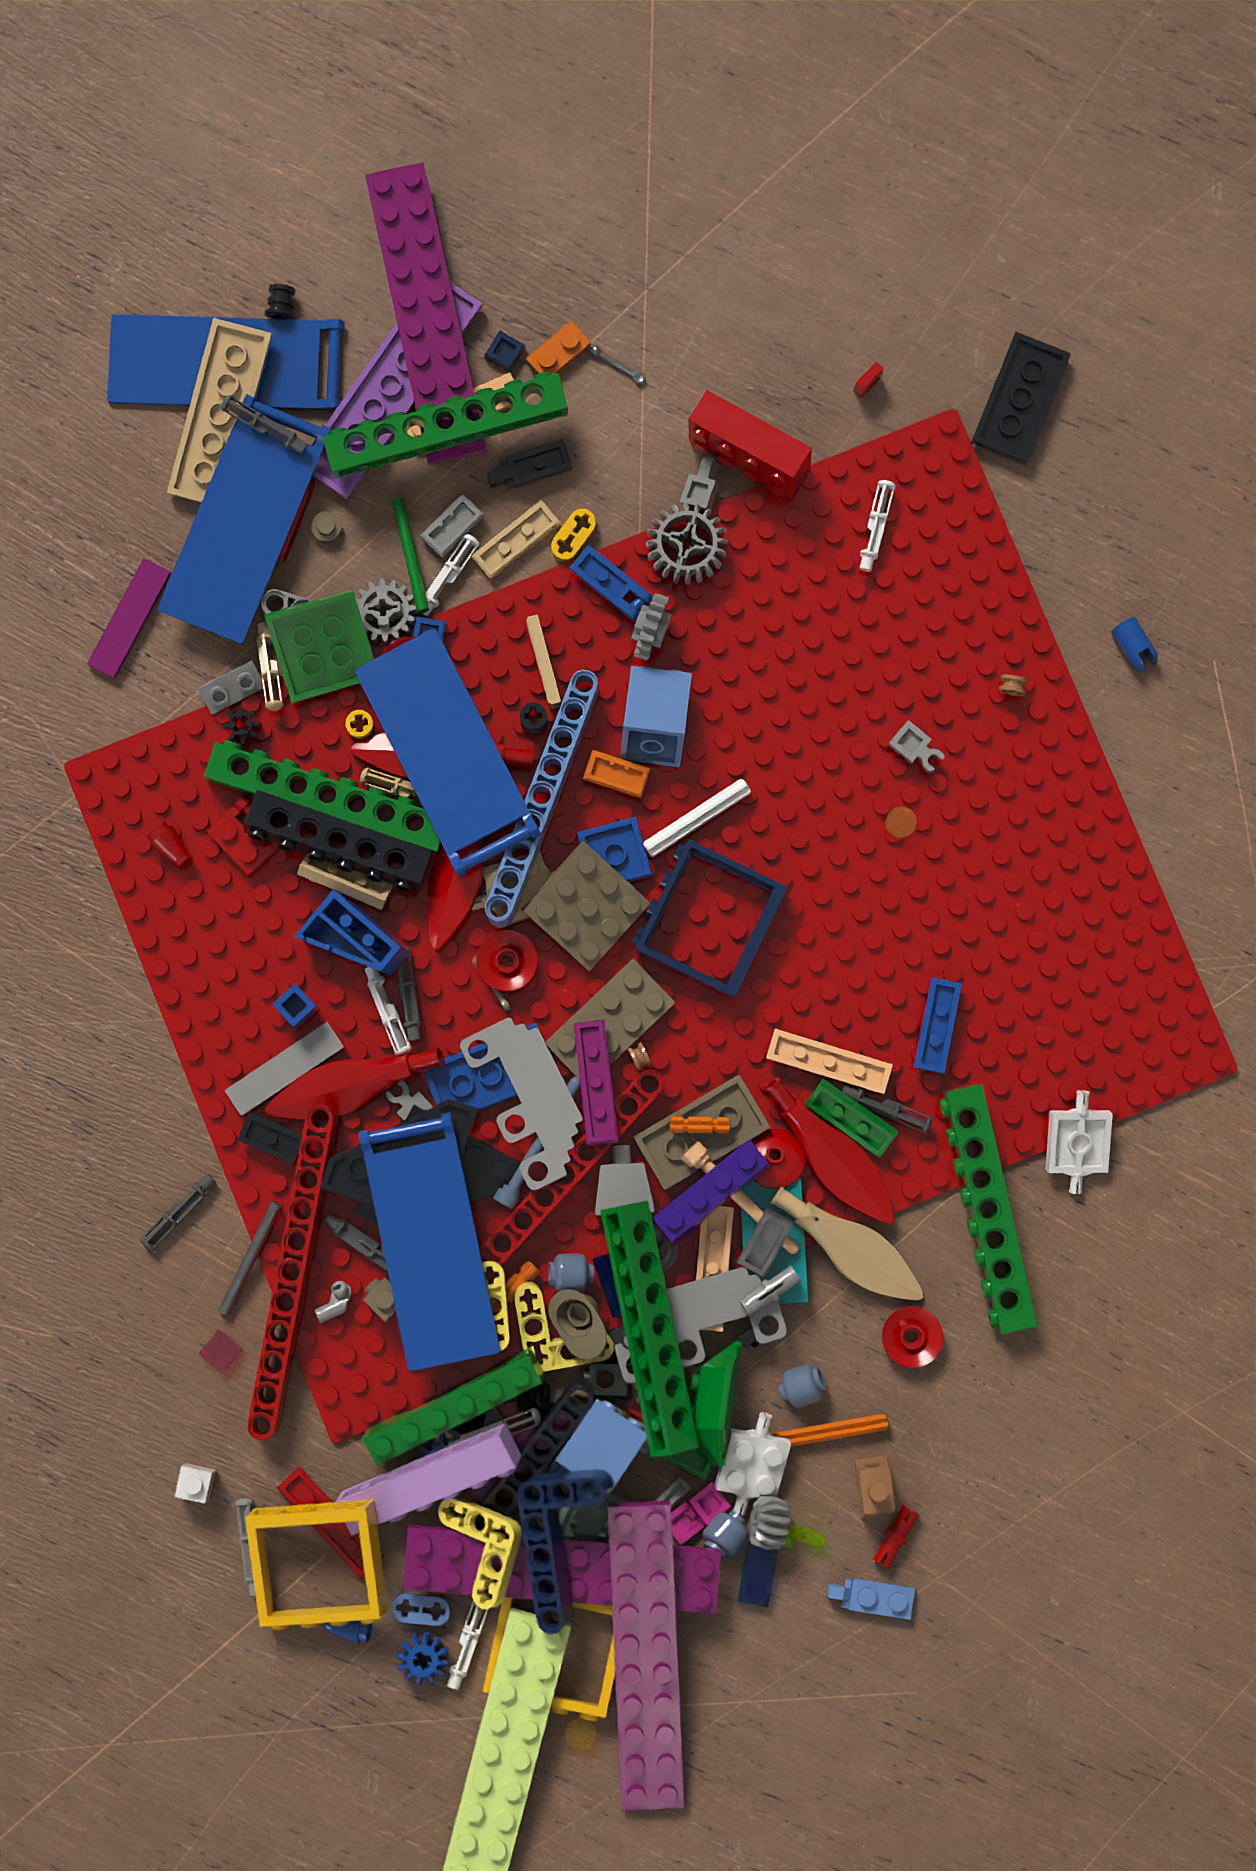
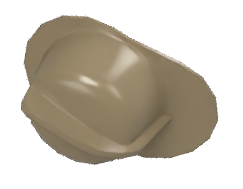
M565 1289L557 1292L549 1304V1317L564 1344L579 1359L591 1360L598 1357L606 1346L607 1332L600 1318V1308L597 1302L591 1296L576 1290Z

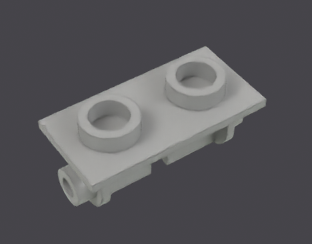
M250 661L199 687L198 690L213 715L263 689V682L253 661Z

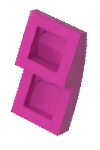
M710 1482L671 1512L672 1538L677 1545L681 1546L704 1526H708L717 1513H724L731 1507L721 1492L716 1490L713 1482Z

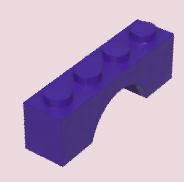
M748 1139L655 1215L653 1219L671 1242L677 1245L697 1229L704 1219L719 1205L738 1191L748 1187L768 1171L771 1166L750 1139Z

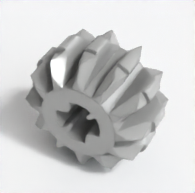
M760 1496L753 1504V1510L750 1512L751 1518L748 1533L751 1544L762 1549L779 1550L785 1543L786 1535L789 1533L788 1527L791 1512L788 1502L774 1496Z

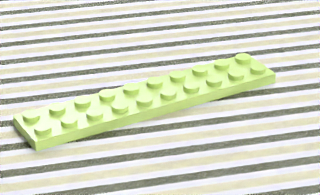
M513 1608L510 1609L443 1871H508L566 1649L571 1623L565 1625L558 1633L547 1634L538 1627L536 1614Z

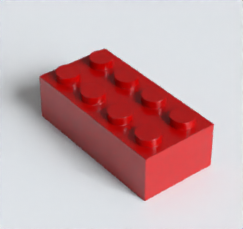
M706 390L688 419L689 442H691L694 449L704 454L709 452L716 456L722 465L728 468L736 467L743 471V475L753 482H763L778 496L784 497L786 495L793 499L811 470L812 447Z

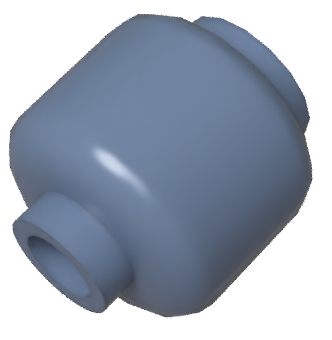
M558 1254L554 1258V1262H549V1286H554L556 1292L568 1289L584 1293L587 1289V1284L594 1281L593 1264H587V1259L583 1254Z
M808 1363L785 1371L782 1376V1384L779 1385V1392L785 1403L789 1401L798 1409L821 1401L823 1391L827 1390L825 1378L819 1367L814 1368Z
M730 1511L729 1514L717 1513L703 1531L704 1547L721 1549V1559L735 1557L748 1539L749 1534L744 1526L745 1519L733 1511Z

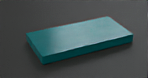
M798 1178L793 1184L784 1189L802 1201L801 1178ZM753 1182L741 1190L763 1212L768 1208L792 1222L795 1221L794 1217L770 1203L778 1189H768ZM740 1207L742 1246L744 1249L758 1223ZM794 1222L788 1236L798 1244V1252L790 1254L781 1246L765 1277L759 1275L761 1281L765 1279L771 1280L787 1269L788 1266H791L797 1273L801 1282L780 1295L779 1304L808 1302L804 1229ZM747 1268L748 1275L757 1274Z

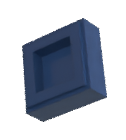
M499 330L484 357L511 373L526 347L525 344Z

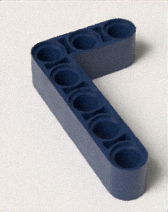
M594 1469L537 1474L523 1483L517 1491L536 1621L538 1627L547 1634L558 1633L572 1620L574 1614L558 1508L593 1506L601 1502L614 1488L613 1478L605 1470ZM591 1481L599 1486L600 1493L595 1492L591 1488ZM561 1484L569 1488L570 1495L562 1491ZM532 1486L540 1491V1497L533 1494ZM536 1517L544 1521L545 1528L538 1525ZM541 1548L548 1551L550 1559L542 1555ZM546 1579L554 1584L555 1590L547 1586ZM551 1610L559 1615L560 1621L552 1617Z

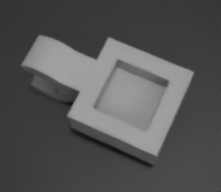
M703 456L698 474L688 475L679 501L682 505L683 503H688L689 507L694 508L696 504L701 505L700 510H711L720 485L716 480H713L718 475L721 466L720 463L715 462V458Z

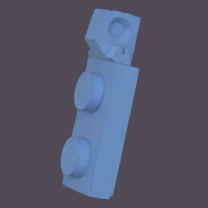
M852 1578L845 1579L844 1586L828 1583L826 1596L827 1598L842 1600L841 1607L852 1611L911 1619L915 1588Z

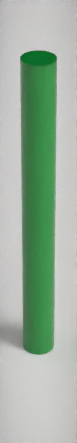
M397 497L391 501L417 613H425L429 611L406 508L403 498Z

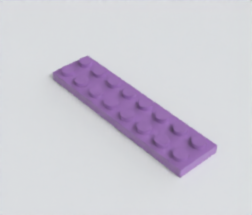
M450 282L461 335L463 336L482 309L483 304ZM397 322L325 424V426L332 428L331 430L346 428L347 431L358 428L357 425L367 420L380 422L387 420L388 415L396 412L409 414L415 403ZM385 433L380 436L378 442L382 445H387L393 435ZM360 441L353 442L349 450L353 453H360L364 450L365 444ZM324 447L312 478L348 501L369 470L334 479L326 448Z

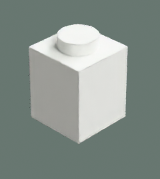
M187 1463L182 1465L174 1497L200 1503L208 1502L216 1470Z

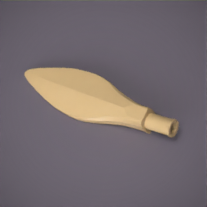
M782 1186L778 1189L770 1203L794 1217V1222L805 1229L816 1240L831 1262L847 1279L868 1291L909 1301H918L923 1298V1291L904 1259L879 1233L864 1225L833 1216L810 1202L804 1203L786 1191Z

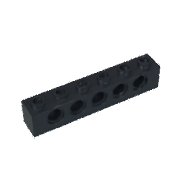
M259 790L255 793L244 822L243 832L247 833L248 837L255 841L265 842L267 840L276 843L277 847L284 851L294 852L296 850L306 854L307 858L315 862L327 861L336 864V868L348 873L356 871L365 874V878L377 883L382 881L393 884L395 889L405 893H410L411 891L418 893L432 852L423 847ZM280 819L286 823V826L277 829L270 822ZM309 829L315 833V837L305 839L299 832ZM337 839L343 842L344 847L334 849L328 842ZM366 849L372 852L373 857L371 859H363L358 855V852ZM389 860H398L403 867L397 870L391 869L387 862Z

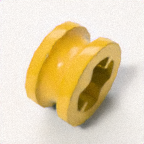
M355 710L348 715L346 728L352 737L364 739L372 733L374 723L366 711ZM357 717H362L363 721L368 720V725L363 726L362 732H357L356 728H351V724L356 723Z

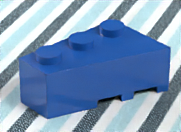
M334 889L294 936L304 942L390 976L410 953L345 895Z

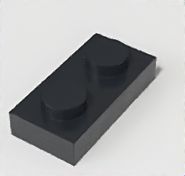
M249 1112L237 1141L295 1165L302 1134Z

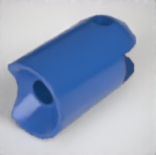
M1136 617L1129 618L1111 631L1134 669L1145 672L1144 663L1139 656V653L1144 651L1152 665L1155 666L1157 664L1158 653Z

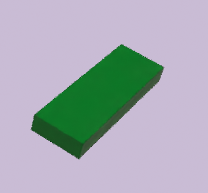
M824 1079L821 1080L804 1104L879 1158L899 1132Z

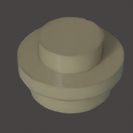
M321 512L313 518L311 530L314 537L319 541L330 542L339 536L341 522L334 513Z

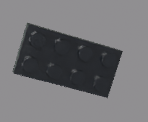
M1015 332L971 443L1027 465L1071 353L1022 333Z

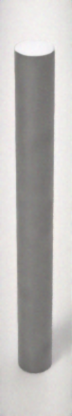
M271 1201L218 1309L220 1313L226 1316L230 1315L279 1215L282 1204Z

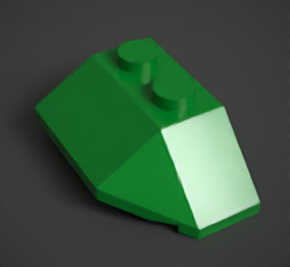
M741 1341L731 1343L697 1368L696 1373H692L689 1380V1392H693L690 1406L697 1432L698 1445L711 1465L716 1468L726 1465L742 1349Z

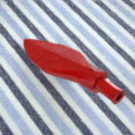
M385 732L362 740L351 747L352 755L361 761L387 773L408 778ZM495 744L506 766L532 768L533 749L504 748V744Z
M483 839L457 852L460 859L482 849ZM443 846L432 866L427 891L429 938L431 946L435 951H440L447 945L467 918L480 890L484 870L483 861L468 869L467 874L459 878Z
M435 1048L415 1055L407 1053L383 1059H345L328 1062L306 1072L286 1087L266 1106L265 1113L277 1118L305 1120L306 1114L311 1107L315 1105H329L337 1111L338 1116H343L356 1111L389 1087L415 1077L419 1072L443 1067L444 1057L440 1048ZM324 1110L319 1111L316 1114L315 1120L328 1119V1113Z
M779 1077L769 1081L763 1090L768 1093L780 1109L779 1115L786 1121L796 1136L814 1175L820 1183L849 1207L877 1221L893 1223L894 1213L883 1181L865 1151L846 1134L831 1127L817 1117L800 1099H795Z

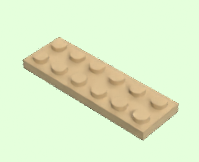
M213 318L167 489L169 495L202 503L236 421V418L221 410V404L229 395L243 402L245 395L248 394L255 397L256 401L273 337L272 333Z

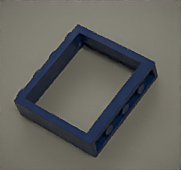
M688 839L685 846L679 844L672 859L677 864L672 873L666 871L659 885V888L663 889L659 901L654 898L651 901L645 914L650 919L645 928L639 926L632 942L637 944L635 948L636 953L734 999L788 887ZM691 855L771 893L728 984L648 947Z

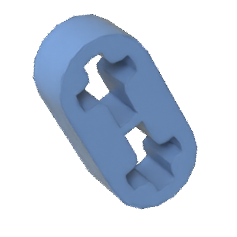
M407 1592L397 1595L393 1600L391 1610L394 1618L400 1622L439 1626L449 1619L451 1607L444 1597ZM404 1599H408L409 1605L418 1606L419 1611L411 1610L408 1616L402 1615V1610L397 1609V1604H402ZM438 1602L440 1603V1608L445 1609L446 1613L440 1614L439 1619H433V1613L423 1612V1607L432 1608L434 1603Z

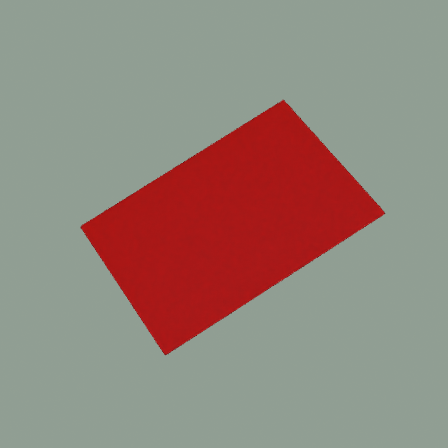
M949 409L811 464V470L793 499L786 495L784 497L778 496L769 489L768 485L761 484L714 503L709 520L711 521L713 518L719 517L720 523L715 529L725 528L726 533L719 538L727 539L728 545L720 548L726 552L725 558H717L721 562L720 569L710 566L713 571V576L710 578L704 572H701V583L696 581L695 576H691L690 585L685 584L684 576L679 577L677 584L673 583V573H670L666 579L663 578L662 573L665 567L659 570L653 568V565L659 559H648V553L655 550L646 548V541L653 540L647 535L648 530L596 550L652 596L657 593L669 597L665 612L672 614L661 648L653 647L648 660L634 656L638 641L632 640L631 637L636 622L628 619L619 609L569 570V567L576 559L428 617V619L446 621L443 644L494 743L504 744V748L533 749L532 768L507 766L524 801L560 707L551 709L548 706L527 628V617L538 614L561 704L570 680L577 671L589 670L597 677L598 697L540 848L544 865L550 870V873L556 871L580 844L577 832L636 817L644 843L647 839L739 779H743L751 790L748 796L655 857H652L646 851L652 876L629 883L650 903L653 898L659 901L663 892L659 885L666 871L672 873L677 862L672 860L679 844L685 846L688 839L788 887L734 999L635 952L637 944L632 941L639 926L645 928L650 919L649 916L645 915L649 906L598 963L588 971L531 918L499 928L491 925L488 921L485 907L474 912L471 909L467 918L447 945L440 951H435L430 943L427 918L428 883L432 866L437 857L433 853L430 855L418 893L413 891L405 893L393 887L392 893L382 910L345 895L401 945L412 950L411 960L414 981L416 982L415 988L419 1017L422 1025L419 1027L421 1040L409 1042L410 1046H412V1050L409 1053H413V1055L435 1048H440L444 1058L462 1052L460 1043L463 1039L508 1017L512 1019L516 1026L521 1023L525 1024V1026L536 1023L546 1042L632 959L675 1001V1004L630 1046L632 1049H636L638 1043L641 1042L653 1067L650 1069L644 1067L642 1072L646 1070L658 1072L663 1079V1089L619 1137V1143L612 1145H630L631 1163H644L654 1205V1212L651 1213L653 1224H657L653 1219L655 1215L701 1179L705 1173L700 1169L664 1190L633 1138L637 1134L737 1075L741 1076L771 1127L769 1129L784 1130L792 1135L794 1133L778 1113L780 1109L768 1093L763 1090L769 1081L779 1077L795 1099H800L804 1104L822 1079L840 1091L843 1090L845 1084L858 1088L857 1086L766 1059L774 1029L893 1064L885 1093L879 1094L864 1089V1094L882 1102L885 1099L898 1102L903 1106L932 1117V1125L929 1131L922 1133L919 1130L870 1111L899 1132L880 1158L856 1142L875 1165L888 1194L893 1213L963 1185L962 1177L957 1178L953 1166V1160L957 1159L955 1147L950 1148L947 1140L946 1130L950 1129L948 1117L943 1118L939 1100L943 1099V1091L973 1084L983 1085L1001 1168H1005L1047 1150L1049 1112L1068 1111L1076 1108V1091L1078 1090L1090 1092L1088 1109L1109 1110L1113 1114L1112 1123L1237 1071V1064L959 412L956 409ZM888 480L893 482L896 488L892 497L878 558L874 560L871 572L862 571L859 569L862 560L860 552L868 547L871 530L867 526L878 482ZM879 488V492H878V496H877V500H876V504H875V508H874V511H876V512H877V508H878V504H879V500H880L882 488ZM892 490L888 492L883 513L887 512ZM700 510L699 513L703 515L705 511ZM688 522L677 523L671 526L666 533L670 534L671 531L681 532L686 528ZM697 525V537L705 541L706 545L712 546L708 533L701 526ZM691 531L688 534V538H684V542L680 540L683 543L682 556L685 555L686 549H689L690 546L694 547L691 545ZM662 542L665 554L676 563L678 558L677 551L669 547V543ZM693 555L688 558L685 566L698 564L708 555ZM629 592L624 600L631 604L636 597ZM408 625L407 627L410 631L409 636L405 635L404 633H400V638L413 637L415 625ZM379 638L376 644H373L372 640L369 641L374 659L380 657L387 647L383 639ZM389 638V644L393 642L395 639ZM631 666H649L654 669L680 670L692 673L680 767L629 761L650 768L641 799L583 780L592 750L620 758ZM1001 675H1016L1026 678L1028 684L1023 687L1026 691L1025 696H1012L999 692V686L1003 685V681L1000 680ZM283 676L279 678L284 706L278 711L266 709L264 689H261L213 715L208 707L205 706L72 759L64 765L72 790L251 1241L271 1201L273 1200L283 1205L258 1255L271 1292L274 1286L297 1161L294 1165L237 1141L248 1113L241 1116L224 1090L326 1022L329 1023L345 1048L319 1066L337 1060L383 1059L396 1057L371 991L367 986L369 980L364 970L367 966L294 937L333 889L297 874L306 854L296 850L294 852H287L282 849L277 850L252 875L248 876L206 832L246 793L209 782L204 778V773L215 742L224 744L225 740L230 741L229 736L232 731H226L222 727L225 724H229L230 721L226 713L229 712L234 715L238 713V707L241 706L246 714L254 710L256 715L252 721H259L262 724V727L255 728L257 740L252 737L246 739V746H243L239 738L233 741L242 745V751L253 753L254 749L270 754V760L281 763L282 759H288L299 763V769L311 772L312 768H316L329 773L328 778L340 781L341 777L357 782L358 788L367 791L369 786L361 785L360 775L365 768L410 782L409 778L387 773L353 756L350 751L354 744L385 732L361 683L292 703ZM275 679L277 700H280L278 680ZM265 682L266 694H267V702H269V701H270L269 686H268V682ZM582 682L577 686V690L588 692L593 686L589 682ZM527 703H539L546 709L547 725L540 733L529 734L521 727L520 711ZM573 709L567 713L566 717L570 720H577L582 716V712ZM363 710L371 716L374 729L367 738L356 739L348 733L346 719L351 712ZM531 712L530 717L525 719H529L531 724L535 725L537 724V719L542 717H537L536 712ZM357 717L356 723L351 724V728H356L357 732H362L363 726L368 725V720L363 721L362 717ZM908 720L932 739L927 745L929 749H938L945 756L942 761L934 756L928 758V763L934 768L932 773H928L922 768L921 760L918 758L911 764L888 745ZM238 721L236 723L238 731L240 729L246 731L249 728L246 722ZM561 737L556 741V745L560 748H566L572 743L568 737ZM246 761L237 762L233 768L234 774H245L249 769V763ZM550 765L546 768L545 773L549 776H555L560 773L561 768L557 765ZM275 770L266 771L262 777L263 783H275L278 779V772ZM370 772L371 774H374V775H377V776H380V777H384V776H381V775H378V774H375V773ZM302 779L294 781L291 791L295 794L303 793L307 788V782ZM325 789L320 795V800L324 803L333 802L336 798V791ZM542 792L536 795L534 800L538 804H545L550 800L551 796ZM391 793L386 795V797L398 800L399 797ZM247 794L252 800L254 799L253 795ZM413 796L408 797L409 799L416 801L415 806L423 808L419 798ZM362 798L353 799L349 804V810L355 813L361 812L365 808V800ZM384 807L379 811L378 819L382 822H388L393 819L395 811L390 807ZM242 813L236 819L244 826L247 816ZM417 816L410 818L407 822V828L411 831H419L424 825V820ZM280 819L270 822L277 829L286 826V823ZM164 821L169 826L173 825L191 855L178 867L149 845L151 842L146 838ZM535 821L536 824H537V826H538V828H539V827H540L539 822ZM516 822L483 839V848L512 833ZM309 829L299 832L305 839L315 837V833ZM337 839L328 842L334 849L344 847L343 842ZM265 840V842L259 843L266 847L270 841ZM523 848L518 849L514 852L513 857L527 854L529 851ZM363 849L358 852V855L363 859H371L373 857L372 852ZM506 850L485 860L484 868L500 863ZM691 855L648 947L728 984L771 893ZM389 860L387 862L391 869L397 870L403 867L398 860ZM484 876L477 897L486 894ZM492 909L491 914L497 917V914ZM501 930H513L525 935L534 945L538 958L536 972L525 986L514 991H501L511 1007L507 1012L491 987L483 981L477 967L472 964V959L477 956L481 943L492 933ZM505 956L502 958L501 964L504 967H510L513 964V959L510 956ZM397 969L391 976L378 971L380 976L385 978L383 983L389 1003L395 1005L403 1026L406 1019L400 988H398ZM932 977L962 983L944 1074L913 1068L930 979ZM293 984H296L319 1008L298 1029H295L272 1005ZM403 1026L404 1031H405V1033H406V1036H407V1038H408L407 1030H406L405 1027ZM475 1040L471 1042L469 1048H472L485 1042L482 1040ZM549 1049L567 1086L570 1080L576 1076ZM628 1050L610 1065L614 1101L639 1075ZM423 1071L413 1078L404 1080L409 1087V1095L411 1097L420 1092L433 1107L436 1106ZM646 1076L641 1080V1088L646 1093H652L657 1090L658 1082L654 1077ZM398 1083L384 1090L356 1111L338 1116L332 1157L357 1146L360 1143L359 1131L369 1130L374 1132L389 1129L404 1121L397 1114L403 1106L400 1103L391 1102L386 1096L387 1091L394 1097L402 1095L403 1089ZM581 1088L573 1099L583 1118L582 1121L575 1125L578 1133L571 1137L574 1145L586 1133ZM280 1092L250 1111L255 1115L293 1131L303 1133L305 1120L277 1118L265 1113L266 1106ZM519 1097L511 1098L478 1111L471 1135L522 1162L536 1139L537 1133L534 1132L514 1143H509L505 1140L497 1124L499 1114L521 1104ZM627 1098L621 1101L619 1108L624 1115L630 1116L636 1113L637 1104L634 1100ZM904 1108L901 1109V1110H904V1111L909 1112V1113H911V1114H914V1115H916V1116H918V1117H921V1118H923V1119H926V1117H923V1116H921V1115H919V1114H916V1113L911 1112V1111H909V1110H906V1109H904ZM809 1109L811 1112H813L817 1117H819L821 1120H823L824 1122H826L828 1125H830L831 1127H833V1128L839 1130V1129L836 1128L834 1125H832L831 1123H829L828 1121H826L824 1118H822L821 1116H819L818 1114H816L814 1111H812L811 1109ZM965 1110L959 1115V1123L964 1128L970 1126L973 1122V1115L969 1110ZM516 1114L509 1116L505 1121V1128L511 1134H519L525 1127L524 1119ZM898 1117V1119L901 1120V1121H904V1122H906V1123H909V1124H911V1125H913V1126H916V1127H918V1128H922L921 1126H918V1125H916V1124H914V1123H911V1122H909V1121H906V1120L901 1119V1118ZM329 1118L315 1121L318 1126L323 1128L328 1124ZM317 1140L313 1141L310 1145V1153L313 1157L318 1158L323 1153V1146ZM976 1140L970 1141L966 1145L967 1155L972 1158L979 1154V1143ZM582 1144L577 1153L581 1160L591 1161L595 1157L596 1151L593 1146ZM612 1146L501 1266L504 1271L505 1282L515 1272L517 1274L520 1272L519 1268L525 1261H530L539 1270V1274L534 1280L531 1281L529 1279L527 1282L535 1283L541 1290L550 1339L561 1338L549 1317V1304L557 1292L554 1286H549L548 1266L549 1262H554V1258L558 1254H583L587 1259V1264H593L594 1281L587 1284L584 1294L591 1296L597 1302L600 1308V1318L604 1323L606 1332L624 1325L601 1215L595 1216L600 1165L613 1164ZM737 1148L728 1152L727 1154L723 1155L722 1157L718 1158L712 1163L715 1166H717L721 1161L728 1157ZM773 1151L769 1154V1157L772 1160H778L781 1155ZM805 1156V1166L799 1177L801 1178L802 1201L804 1203L810 1202L833 1216L861 1225L876 1221L849 1207L830 1193L814 1175ZM537 1161L528 1175L534 1181H541L548 1174V1168L543 1162ZM564 1166L567 1174L558 1179V1181L562 1184H569L574 1180L575 1173L572 1168ZM983 1170L977 1171L973 1175L972 1180L983 1177L986 1173ZM308 1171L304 1176V1183L308 1188L312 1189L317 1184V1176L312 1171ZM524 1181L518 1191L521 1193L518 1197L520 1200L518 1205L532 1191L526 1181ZM542 1189L536 1194V1202L541 1207L550 1206L554 1200L553 1193L548 1189ZM325 1190L295 1352L332 1442L338 1443L394 1415L431 1402L441 1397L449 1388L464 1385L503 1360L523 1351L515 1300H513L512 1302H507L509 1343L502 1351L487 1356L409 1371L397 1313L395 1312L388 1321L384 1322L363 1301L368 1295L364 1291L366 1287L376 1278L380 1281L385 1277L389 1278L388 1272L341 1238L335 1236L333 1230L323 1222L331 1213L338 1219L347 1220L351 1225L383 1246L379 1226L354 1213L360 1201ZM494 1195L470 1202L479 1248L513 1212V1210L494 1200ZM731 1197L719 1205L734 1208L728 1271L744 1267L737 1263L743 1251L740 1206ZM302 1202L298 1207L299 1215L304 1219L311 1215V1206L307 1202ZM520 1212L516 1215L515 1225L517 1228L526 1230L531 1227L533 1219L528 1212ZM701 1225L678 1243V1255L675 1262L669 1269L663 1272L666 1289L696 1281ZM804 1229L805 1250L818 1245L816 1240ZM297 1232L292 1238V1243L297 1249H302L306 1244V1239L302 1233ZM502 1234L495 1238L494 1248L498 1252L505 1253L511 1248V1239L507 1235ZM663 1239L660 1242H657L658 1251L659 1248L662 1246L661 1244L665 1242ZM290 1263L286 1269L287 1275L290 1279L296 1280L300 1275V1269L296 1264ZM487 1266V1270L484 1272L485 1275L489 1272L490 1266ZM495 1272L491 1276L488 1284H494V1279L499 1278V1272ZM336 1281H344L350 1286L352 1293L347 1311L320 1323L315 1309L330 1302L331 1287ZM530 1289L524 1290V1295L519 1297L520 1300L526 1301L528 1312L521 1311L522 1316L529 1312H541L540 1308L533 1309L532 1298L537 1297V1293L532 1294ZM284 1294L281 1298V1305L284 1309L291 1310L294 1306L293 1297L289 1294ZM503 1318L495 1320L499 1341L504 1340V1334L498 1333L497 1324L504 1325ZM530 1319L525 1324V1331L530 1335H536L542 1330V1323L538 1319ZM545 1338L537 1342H526L527 1346L533 1343L537 1360L547 1356V1354L541 1353L539 1342L545 1343ZM564 1345L561 1348V1350L566 1349V1345Z

